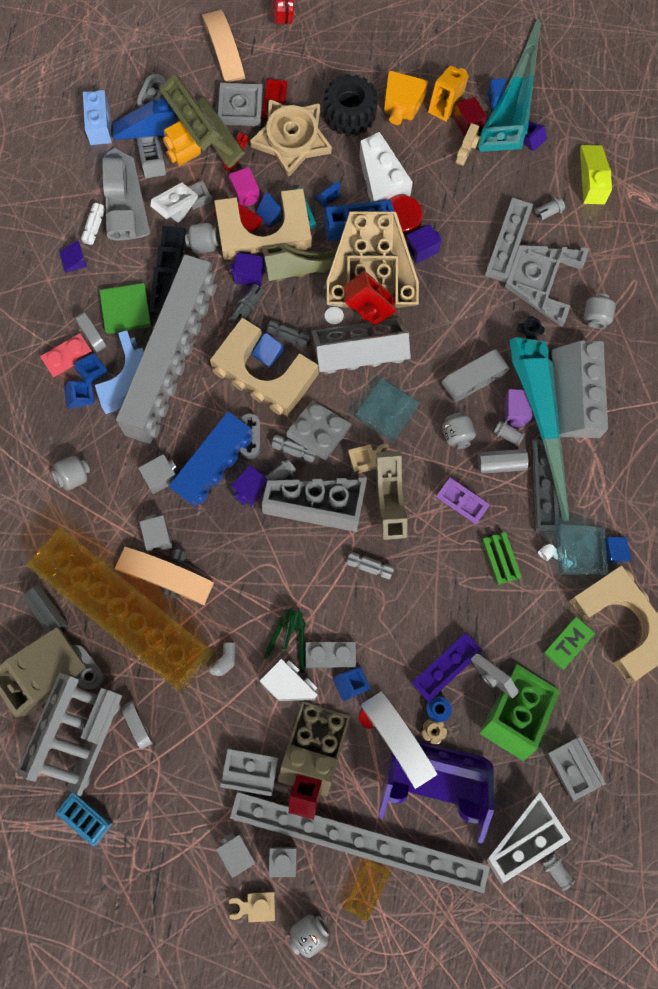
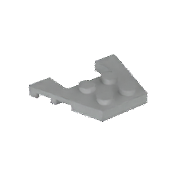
M519 245L505 288L557 325L563 327L570 305L552 300L548 296L559 264L562 263L582 270L589 248L581 247L580 250L567 249V247L548 249V246Z

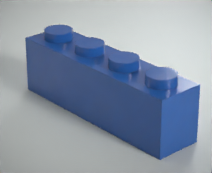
M227 412L168 487L195 508L198 504H203L209 495L208 491L213 485H218L224 476L222 473L228 466H233L237 461V454L242 447L245 449L253 439L251 428L230 412Z

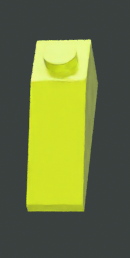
M581 145L583 204H605L612 191L611 169L603 146Z

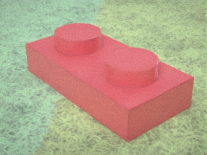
M79 333L40 357L54 378L73 367L74 363L93 353Z

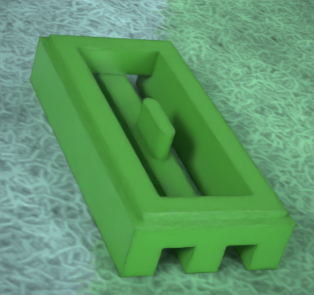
M506 532L489 538H483L482 543L497 585L520 579L521 574ZM499 540L502 541V544H503L505 553H506V555H507V558H508V561H509V564H510V567H511V570H512V573H513L512 576H511L510 571H509V568H508V566H507V563H506V560H505V557H504L502 548H501V546H500ZM491 542L494 543L505 578H502L490 546Z

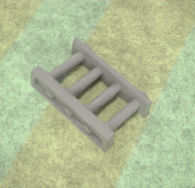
M59 672L16 774L33 782H36L40 774L68 782L66 789L81 796L83 790L89 784L90 773L102 746L86 740L82 747L56 738V733L61 723L84 730L87 720L67 713L66 709L72 698L94 705L98 695L77 688L79 679ZM120 702L118 704L115 714L118 712L120 708ZM53 748L79 757L73 772L46 764L45 758L48 751Z

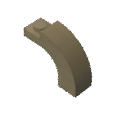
M401 451L376 453L377 499L383 540L407 538V515L402 489Z

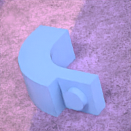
M127 330L118 333L125 353L123 370L112 380L95 385L105 414L121 409L144 353L143 348L138 349L135 337L130 338Z

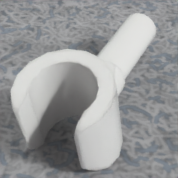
M551 544L543 546L538 551L539 556L546 561L553 557L568 567H571L573 563L560 555Z

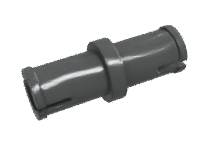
M252 284L244 298L239 299L237 308L228 318L231 324L236 320L233 326H236L241 318L246 319L249 313H253L255 304L264 294L262 287L256 292L259 285Z

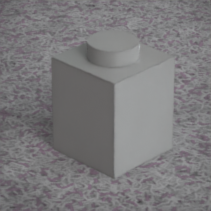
M164 454L138 468L152 494L168 487L176 478L175 473L178 472L173 460L167 461Z
M149 515L145 520L139 521L145 547L149 554L173 548L168 524L163 515Z
M231 833L220 840L222 846L216 850L232 878L257 862L242 834L235 836L234 833Z
M270 847L269 877H296L297 847Z

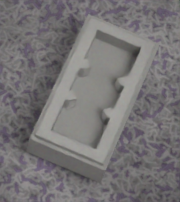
M476 654L471 658L474 666L482 675L483 680L490 687H498L512 699L519 693L511 677L483 656Z

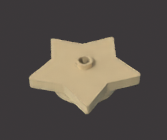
M269 100L267 125L251 139V147L276 156L287 176H291L306 158L331 154V145L318 129L320 104L306 107L296 105L285 106L276 101Z

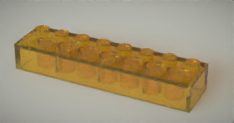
M61 527L53 533L26 564L180 693L187 688L214 655L207 646Z

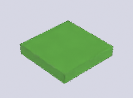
M145 283L100 290L106 334L152 327Z

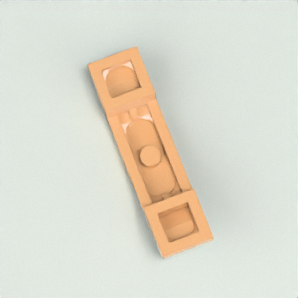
M217 10L202 14V19L212 41L224 82L231 83L245 79L239 53L223 11Z
M124 547L115 566L117 571L148 581L201 605H205L214 585V582L182 567L128 547Z

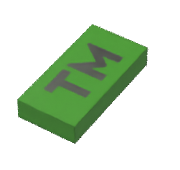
M575 617L543 654L558 668L564 670L595 633L580 619Z

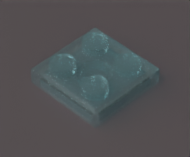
M381 379L358 410L355 418L394 442L416 412L420 403Z
M564 524L556 526L559 574L608 575L605 527Z

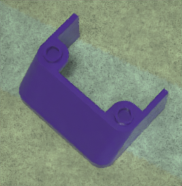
M417 740L437 775L415 789L393 753L390 752L378 817L384 818L388 801L391 803H402L406 801L408 792L458 805V814L466 822L478 824V843L483 844L494 812V767L488 759Z

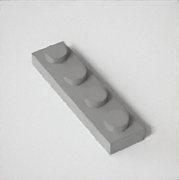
M512 197L485 276L506 283L533 204Z

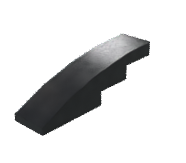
M162 226L161 244L158 246L157 263L153 273L149 310L151 313L160 314L180 267L184 251L185 228Z

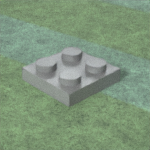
M220 83L218 116L225 125L261 126L263 84Z
M312 400L289 428L286 436L326 460L349 431L351 423Z

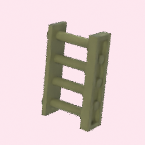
M174 73L160 88L161 93L196 144L204 151L212 144L227 167L231 168L245 152L206 97L202 96L197 102L180 77Z

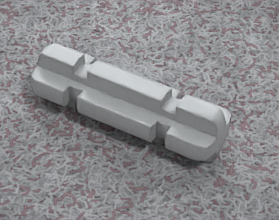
M279 435L274 436L271 444L273 448L277 450L283 449V452L299 458L304 457V460L309 462L315 460L316 454L290 439L285 440V437Z
M350 552L347 565L355 568L358 566L360 570L375 575L381 574V577L386 579L392 577L393 566L386 563L382 565L380 561L366 556L362 558L359 557L360 554Z

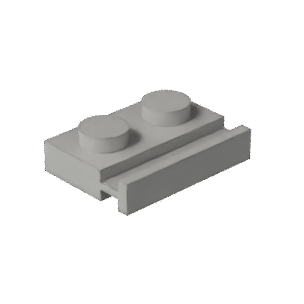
M581 736L546 753L571 801H575L606 785Z
M228 749L220 787L272 796L278 758Z

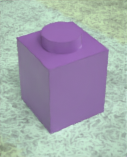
M509 389L504 398V422L506 420L507 424H511L513 427L528 425L532 418V408L525 390Z

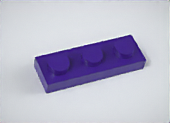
M465 633L419 675L411 685L429 702L472 662L471 658L480 654L483 650Z

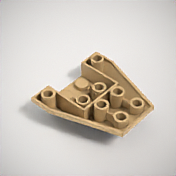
M396 212L349 213L327 279V305L350 308L344 301L343 286L363 271H366L394 296L396 308L419 305V281Z

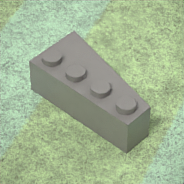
M367 477L358 478V480L337 478L332 481H322V479L301 482L299 480L267 481L262 501V512L267 515L357 532Z

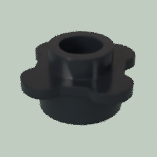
M533 316L528 317L523 324L520 323L517 327L518 332L523 333L526 339L535 340V337L545 332V328L540 320Z

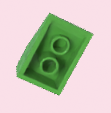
M517 664L509 677H511L519 693L512 699L501 690L479 734L524 761L537 750L560 690Z

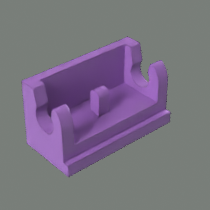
M452 478L448 479L436 496V498L474 524L479 522L490 506L486 501Z

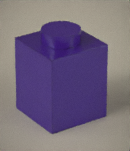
M430 224L406 236V244L415 264L439 253L441 237L437 231L433 230Z
M237 253L236 260L232 261L230 266V274L234 276L235 284L248 286L257 284L261 287L265 268L264 256Z
M250 465L231 486L234 499L242 505L246 503L252 507L265 492L268 479Z

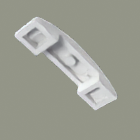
M379 692L360 705L388 745L415 789L437 775L419 743L382 692Z

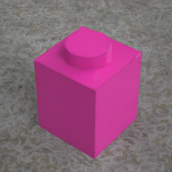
M249 167L229 174L230 187L235 198L237 197L239 204L251 206L260 201L259 187Z

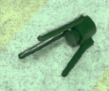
M290 609L284 610L283 617H279L278 625L263 656L264 659L269 657L281 629L285 631L283 651L287 650L291 633L296 634L297 630H299L300 672L304 673V630L306 622L302 621L303 613Z

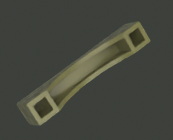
M285 243L262 247L268 280L278 282L288 277H304L314 272L325 273L331 269L337 249L310 252L293 248Z

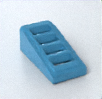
M74 793L70 794L56 812L64 822L93 847L98 845L113 825L110 820ZM75 801L78 805L69 816L66 812ZM83 808L85 812L78 820V822H76L74 818ZM91 815L93 818L88 823V825L85 828H83L81 825L84 823L87 817ZM98 821L100 825L92 835L89 831Z

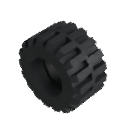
M345 74V77L340 75L337 77V80L330 81V86H326L323 114L327 125L330 124L331 130L334 131L336 129L340 135L346 133V136H350V134L356 136L361 131L363 133L366 132L367 127H372L373 121L376 119L378 97L376 89H373L374 85L371 82L367 83L368 79L365 77L361 79L356 74L354 76ZM354 103L358 106L351 108L345 107L343 104Z

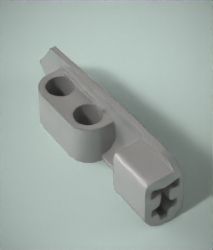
M114 147L103 158L104 196L106 197L107 237L111 240L119 241L150 235L134 158Z

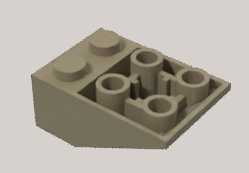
M56 627L0 665V696L15 717L31 715L48 700L59 672L75 678L86 668V665L60 628Z
M302 701L281 766L278 782L293 786L297 774L322 780L321 795L327 797L350 716Z

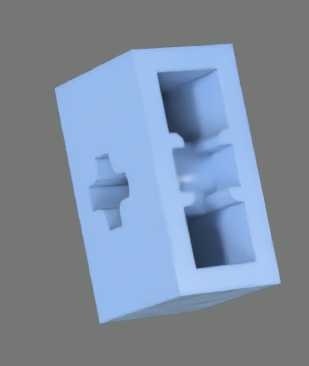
M105 90L83 92L85 131L90 145L112 143L110 106Z

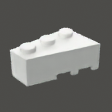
M378 132L361 140L359 157L370 202L388 200L397 195L410 196L413 182L381 133Z
M539 793L486 861L502 885L571 839L542 794Z

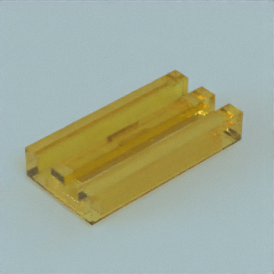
M366 859L343 909L367 922L391 871ZM369 867H371L373 871L356 907L353 908L351 905ZM378 872H381L383 875L365 913H362L360 910Z

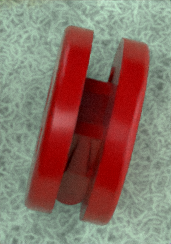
M271 0V15L275 25L292 24L294 0Z
M397 195L388 199L391 200L393 210L397 213L404 238L406 239L408 234L420 229L423 217L422 207L417 200L407 195Z

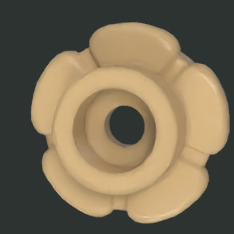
M427 720L423 724L422 736L426 741H430L431 744H439L446 737L447 729L444 727L443 722ZM432 729H436V734L432 733Z

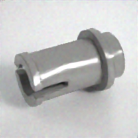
M554 197L551 202L537 207L535 214L536 216L541 215L538 217V220L543 221L556 213L561 214L562 210L565 209L564 201L560 197Z
M500 420L493 432L497 434V438L500 436L517 447L525 435L524 432L522 433L508 425L506 420L505 422Z
M288 459L285 462L282 460L280 462L281 465L265 477L268 481L284 480L288 476L292 477L296 469Z
M551 854L542 862L545 866L544 871L549 872L560 886V889L565 891L571 887L569 883L572 885L575 883V879L561 863L562 858Z

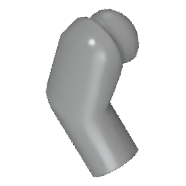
M223 643V656L209 665L211 675L223 676L234 667L236 643Z

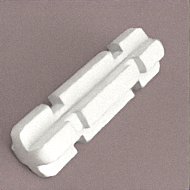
M94 203L92 205V213H89L84 228L86 231H83L81 237L82 242L85 244H94L96 238L94 235H97L102 220L100 217H103L105 212L102 204Z

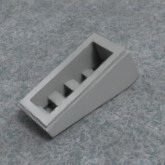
M159 137L137 138L145 178L164 176L166 170Z

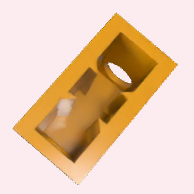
M449 66L436 80L428 113L445 122L448 121L465 91L469 77L465 69Z
M389 71L384 112L390 115L389 121L392 124L400 125L403 119H414L426 97L427 80Z

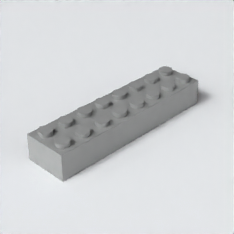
M184 254L116 418L124 436L148 444L152 443L153 438H157L160 431V420L168 412V400L176 392L178 375L181 376L183 374L185 358L192 352L193 338L200 332L201 318L206 316L208 312L210 296L213 297L216 292L217 284L214 281L215 273L212 271L211 262Z

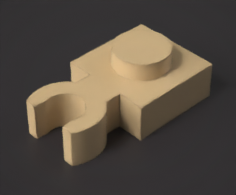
M471 123L457 154V164L464 166L471 149H476L480 140V136L477 135L479 126Z
M371 444L348 450L353 473L358 474L376 469V453L388 450V444H381L377 450H372Z
M275 891L248 893V901H243L239 897H233L229 900V904L236 903L240 906L238 913H231L229 915L230 919L237 920L244 914H248V922L276 920Z

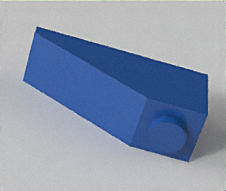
M165 98L153 100L114 122L113 137L114 140L165 136L164 130L177 123L178 117Z
M391 200L326 207L323 224L327 242L341 240L350 212H394Z

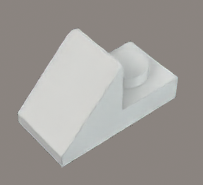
M180 183L151 199L150 206L166 219L171 217L179 223L197 200L198 195L184 183Z

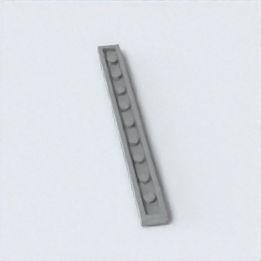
M237 792L230 819L484 893L490 869L488 865L315 815L314 820L290 814L288 813L289 807Z

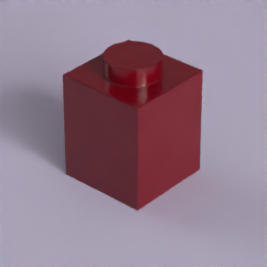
M472 97L470 99H463L456 104L453 118L465 137L471 123L479 126L478 132L482 131L487 116L476 97Z
M297 774L290 794L288 813L314 820L321 797L322 780Z

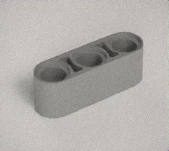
M495 349L451 373L441 383L452 400L458 402L502 377L510 370V367L498 350Z

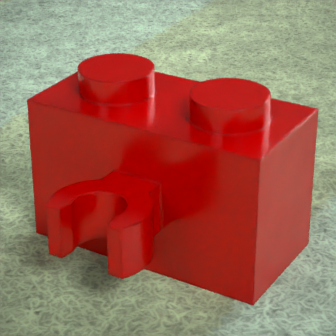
M363 271L343 286L344 301L347 306L354 308L364 320H368L374 326L396 312L394 296L366 271Z

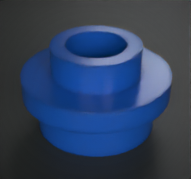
M434 697L428 702L426 712L431 720L444 722L450 717L452 707L447 699ZM436 705L443 706L444 712L442 714L435 712Z

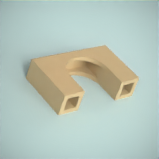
M303 189L281 191L284 223L276 233L264 237L253 235L243 227L240 220L237 197L214 200L224 260L235 261L237 253L263 256L262 247L285 243L303 251L311 248L312 238Z
M241 318L210 359L212 371L222 379L225 377L232 381V385L241 391L244 389L251 393V397L257 402L262 403L263 401L270 405V409L276 414H284L288 417L318 376L319 365L299 353L281 377L270 381L256 379L249 374L245 366L247 359L261 340L262 333L260 328Z
M622 565L569 601L582 621L587 620L609 605H622L636 614L642 628L640 641L635 648L613 662L628 684L637 681L658 666V610H654L649 603L648 595L637 587L631 572L624 569Z

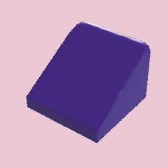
M529 121L528 131L524 137L523 144L534 151L546 141L547 135L544 125Z
M75 241L60 251L65 273L87 267L79 241Z

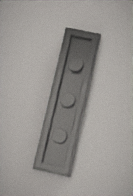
M532 439L534 532H559V501L547 453L542 439Z

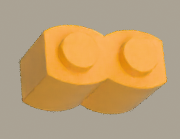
M181 121L164 130L165 137L163 142L168 149L166 154L171 163L175 162L180 167L201 155L200 147Z

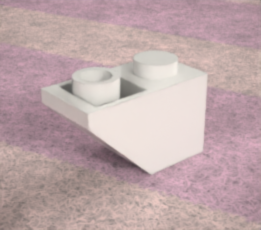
M281 659L260 680L261 684L278 701L315 700L318 697L315 693L317 687L308 678L303 681L297 675L299 669L289 660L285 663Z

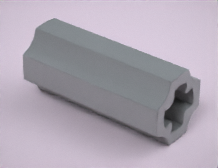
M526 449L479 452L477 455V465L480 474L525 471L528 469L529 460Z
M103 688L100 689L80 738L102 746L122 695Z

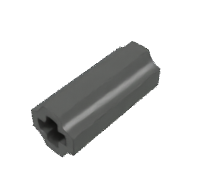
M34 586L22 596L23 600L47 633L56 627H59L61 631L68 627L69 624L42 586Z

